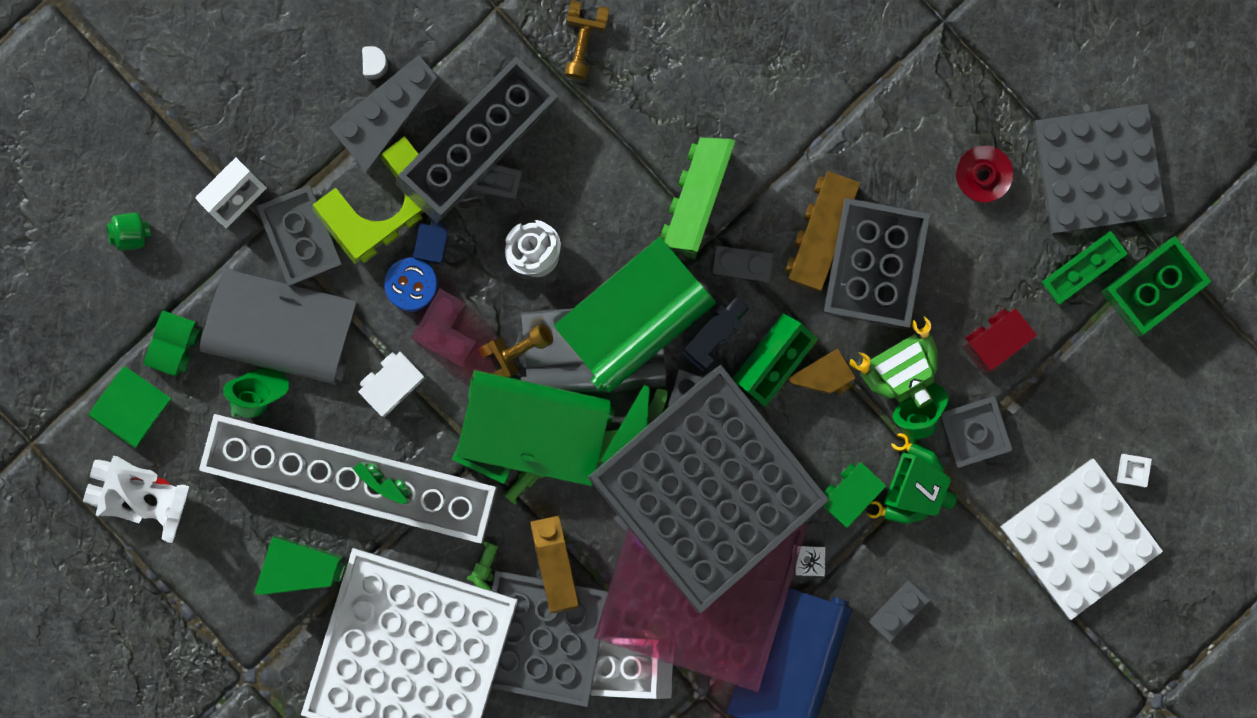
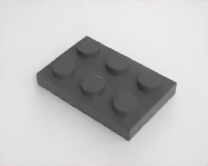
M310 185L256 206L289 287L343 266L329 231L312 211L313 204L317 200Z

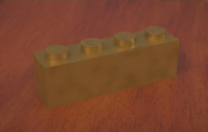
M827 171L825 177L819 176L814 189V193H817L818 197L815 205L809 203L804 219L809 222L805 231H799L794 246L799 247L795 258H789L784 272L789 274L788 282L818 293L821 292L835 253L844 199H855L860 182Z

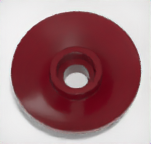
M988 145L976 146L969 149L960 158L956 167V181L962 193L971 200L981 203L993 202L1001 198L1009 190L1013 181V167L1007 155L1000 149ZM980 170L988 173L987 180L979 179L978 172Z

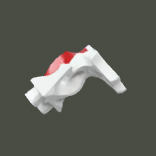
M113 456L111 462L94 461L90 478L101 480L105 483L103 488L88 484L83 502L98 507L96 516H116L138 524L142 518H154L163 526L161 539L173 543L189 486H172L165 479L157 478L158 475L153 471L135 467L118 456ZM147 494L153 495L157 500V504L155 506L147 504L144 496ZM127 502L132 509L123 507L122 503Z

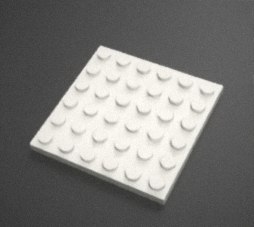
M352 548L301 715L308 718H482L518 599Z

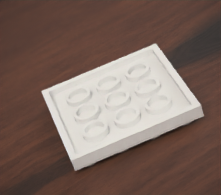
M1094 458L1090 459L1000 526L1069 620H1072L1163 552Z

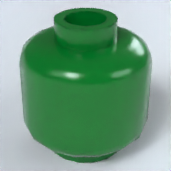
M137 212L114 215L111 218V223H106L110 246H115L118 251L141 249L145 245V238L150 237L148 220L142 221L140 214Z

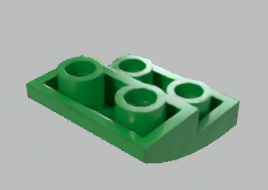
M123 366L98 399L88 417L136 449L153 428V423L169 405L171 398L129 368Z
M361 461L352 468L369 487L382 496L403 505L412 502L409 497L412 491L402 479L396 480L395 478H388L382 482L381 479L385 476L375 463L368 464Z

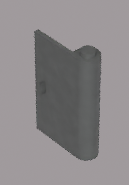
M223 268L202 333L200 352L335 385L336 381H342L346 364L341 363V355L357 301L297 286L289 287L285 283Z
M572 309L521 313L523 339L530 337V330L541 323L545 324L553 335V343L544 349H539L535 346L525 352L526 377H521L522 381L585 395L608 393L606 389L600 392L592 383L590 378L594 375L553 326ZM663 349L610 393L642 390L644 385L648 386L649 390L667 388Z

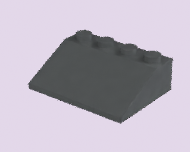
M845 198L824 312L904 330L910 328L930 214Z

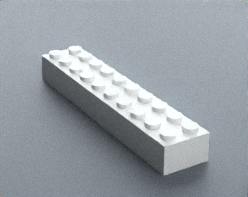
M217 414L213 416L199 468L203 472L477 543H483L497 491L495 486ZM361 461L368 464L375 463L385 476L381 479L382 482L388 478H395L396 480L402 479L412 491L409 495L412 502L403 505L382 496L369 487L352 468Z

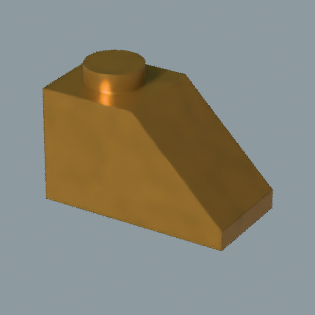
M836 349L792 375L787 381L790 385L826 394L835 391L838 396L852 387L850 381L854 380L855 376L840 351Z

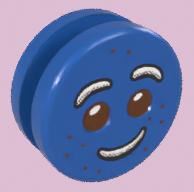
M404 258L389 268L385 276L384 288L388 299L396 307L407 312H418L426 309L434 302L439 291V281L436 272L427 262L418 258Z

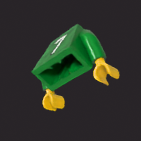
M897 434L898 438L905 441V445L897 447L891 443L893 450L896 452H904L906 450L908 454L903 453L883 503L888 505L887 508L883 507L879 501H872L870 504L879 506V513L877 515L867 513V515L871 518H877L881 515L885 516L886 520L911 524L925 520L928 515L937 516L941 506L952 509L956 504L957 495L948 491L951 479L944 474V466L937 455L917 443H909L905 434Z

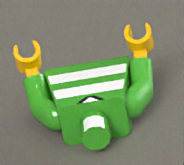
M925 316L923 317L926 325L922 329L917 328L915 320L912 321V327L920 334L919 337L914 334L871 360L866 354L859 352V355L863 358V362L859 366H857L854 360L850 359V365L861 371L860 375L871 391L888 399L895 398L898 402L912 397L918 408L928 405L933 400L926 387L934 382V374L938 370V350L933 335L929 332L931 330V322Z

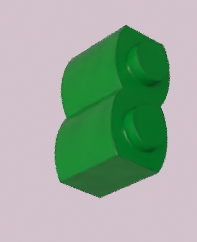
M162 311L143 365L179 377L181 372L186 373L191 361V357L187 356L190 346H195L200 337L201 330L197 329L199 323L167 311Z

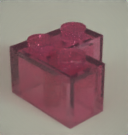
M439 288L411 339L463 369L478 344L476 341L454 330L467 304Z

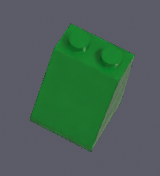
M272 537L254 593L264 595L333 586L340 582V580L343 581L348 564L344 563L345 556L285 537Z

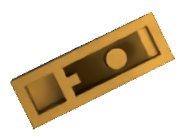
M559 516L530 522L550 614L579 608Z

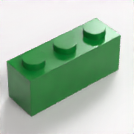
M783 313L732 379L744 394L766 407L818 338L802 323Z

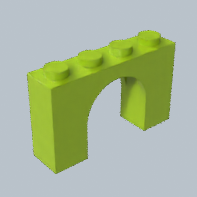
M404 136L381 154V161L397 179V176L419 154ZM334 188L314 203L312 211L354 264L360 260L363 263L369 261L377 254L376 248L383 243L386 246L393 243L400 236L398 233L406 226L409 229L414 227L423 219L421 215L424 213L404 193V204L395 216L384 221H370L359 216L337 188Z

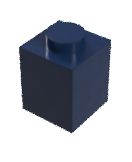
M427 220V225L419 224L413 258L443 265L450 233L448 229L444 228V223L439 222L437 224L433 220Z

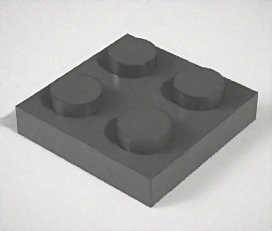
M995 396L942 413L940 419L956 468L1013 451Z

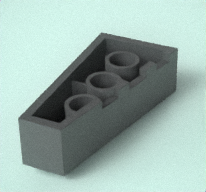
M418 55L329 128L368 176H370L375 166L381 160V154L404 131L411 118L419 111L440 82L434 72Z

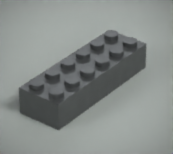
M516 56L397 176L395 185L438 224L554 105L558 95Z

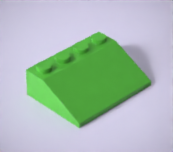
M700 138L698 145L692 143L687 160L692 161L689 171L683 170L678 183V187L683 188L680 198H673L669 214L673 215L670 226L664 224L660 236L674 253L695 260L735 140Z

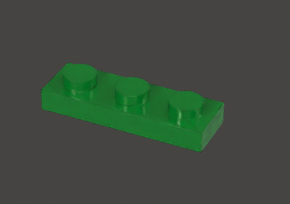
M1109 231L1040 283L1058 306L1128 253L1114 234Z

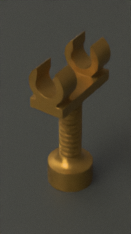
M571 0L566 22L567 25L580 27L574 60L566 63L564 75L574 79L586 80L589 67L583 61H585L590 31L605 32L609 8L599 6L596 21L579 18L581 2Z
M541 323L530 330V337L507 349L502 337L483 345L478 350L482 358L495 354L502 369L492 374L510 378L519 373L513 359L535 346L539 349L546 348L553 343V335L551 330Z

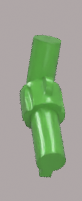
M519 471V479L504 496L516 505V498L527 486L530 488L539 478H544L545 476Z
M484 541L485 550L480 563H476L472 575L467 576V580L473 581L477 587L492 591V588L486 581H492L494 578L490 566L498 546Z

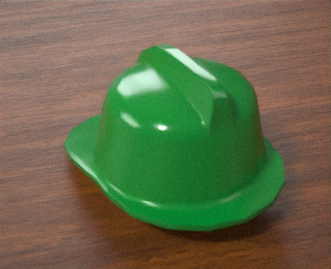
M258 369L227 382L223 387V394L229 401L231 415L234 418L240 416L244 418H257L265 412L270 403L286 395L289 389V381L279 371Z
M932 383L926 387L933 400L922 408H918L912 397H909L900 402L893 413L894 423L909 437L911 443H916L918 439L927 438L935 433L939 419L949 399L947 391L942 386Z

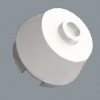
M535 220L536 223H528L523 226L520 223L506 237L505 257L509 266L515 271L531 277H542L554 270L559 261L561 243L557 232L551 226Z

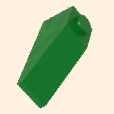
M643 386L600 460L601 462H606L647 426L648 386Z

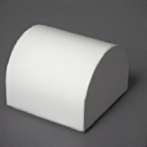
M373 46L362 48L363 75L367 80H374L383 77L388 70V61L384 53L379 48Z

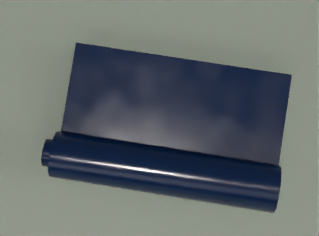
M769 581L727 714L738 718H818L853 611L852 608L848 607L849 601L834 596L832 601H828Z

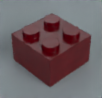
M1006 308L1000 310L987 320L991 325L987 328H984L982 325L965 337L968 342L962 348L983 374L995 369L1037 336L1016 308L1010 311Z

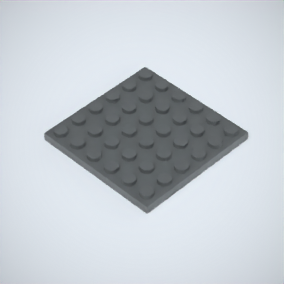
M721 365L716 366L587 477L697 613H702L829 500Z

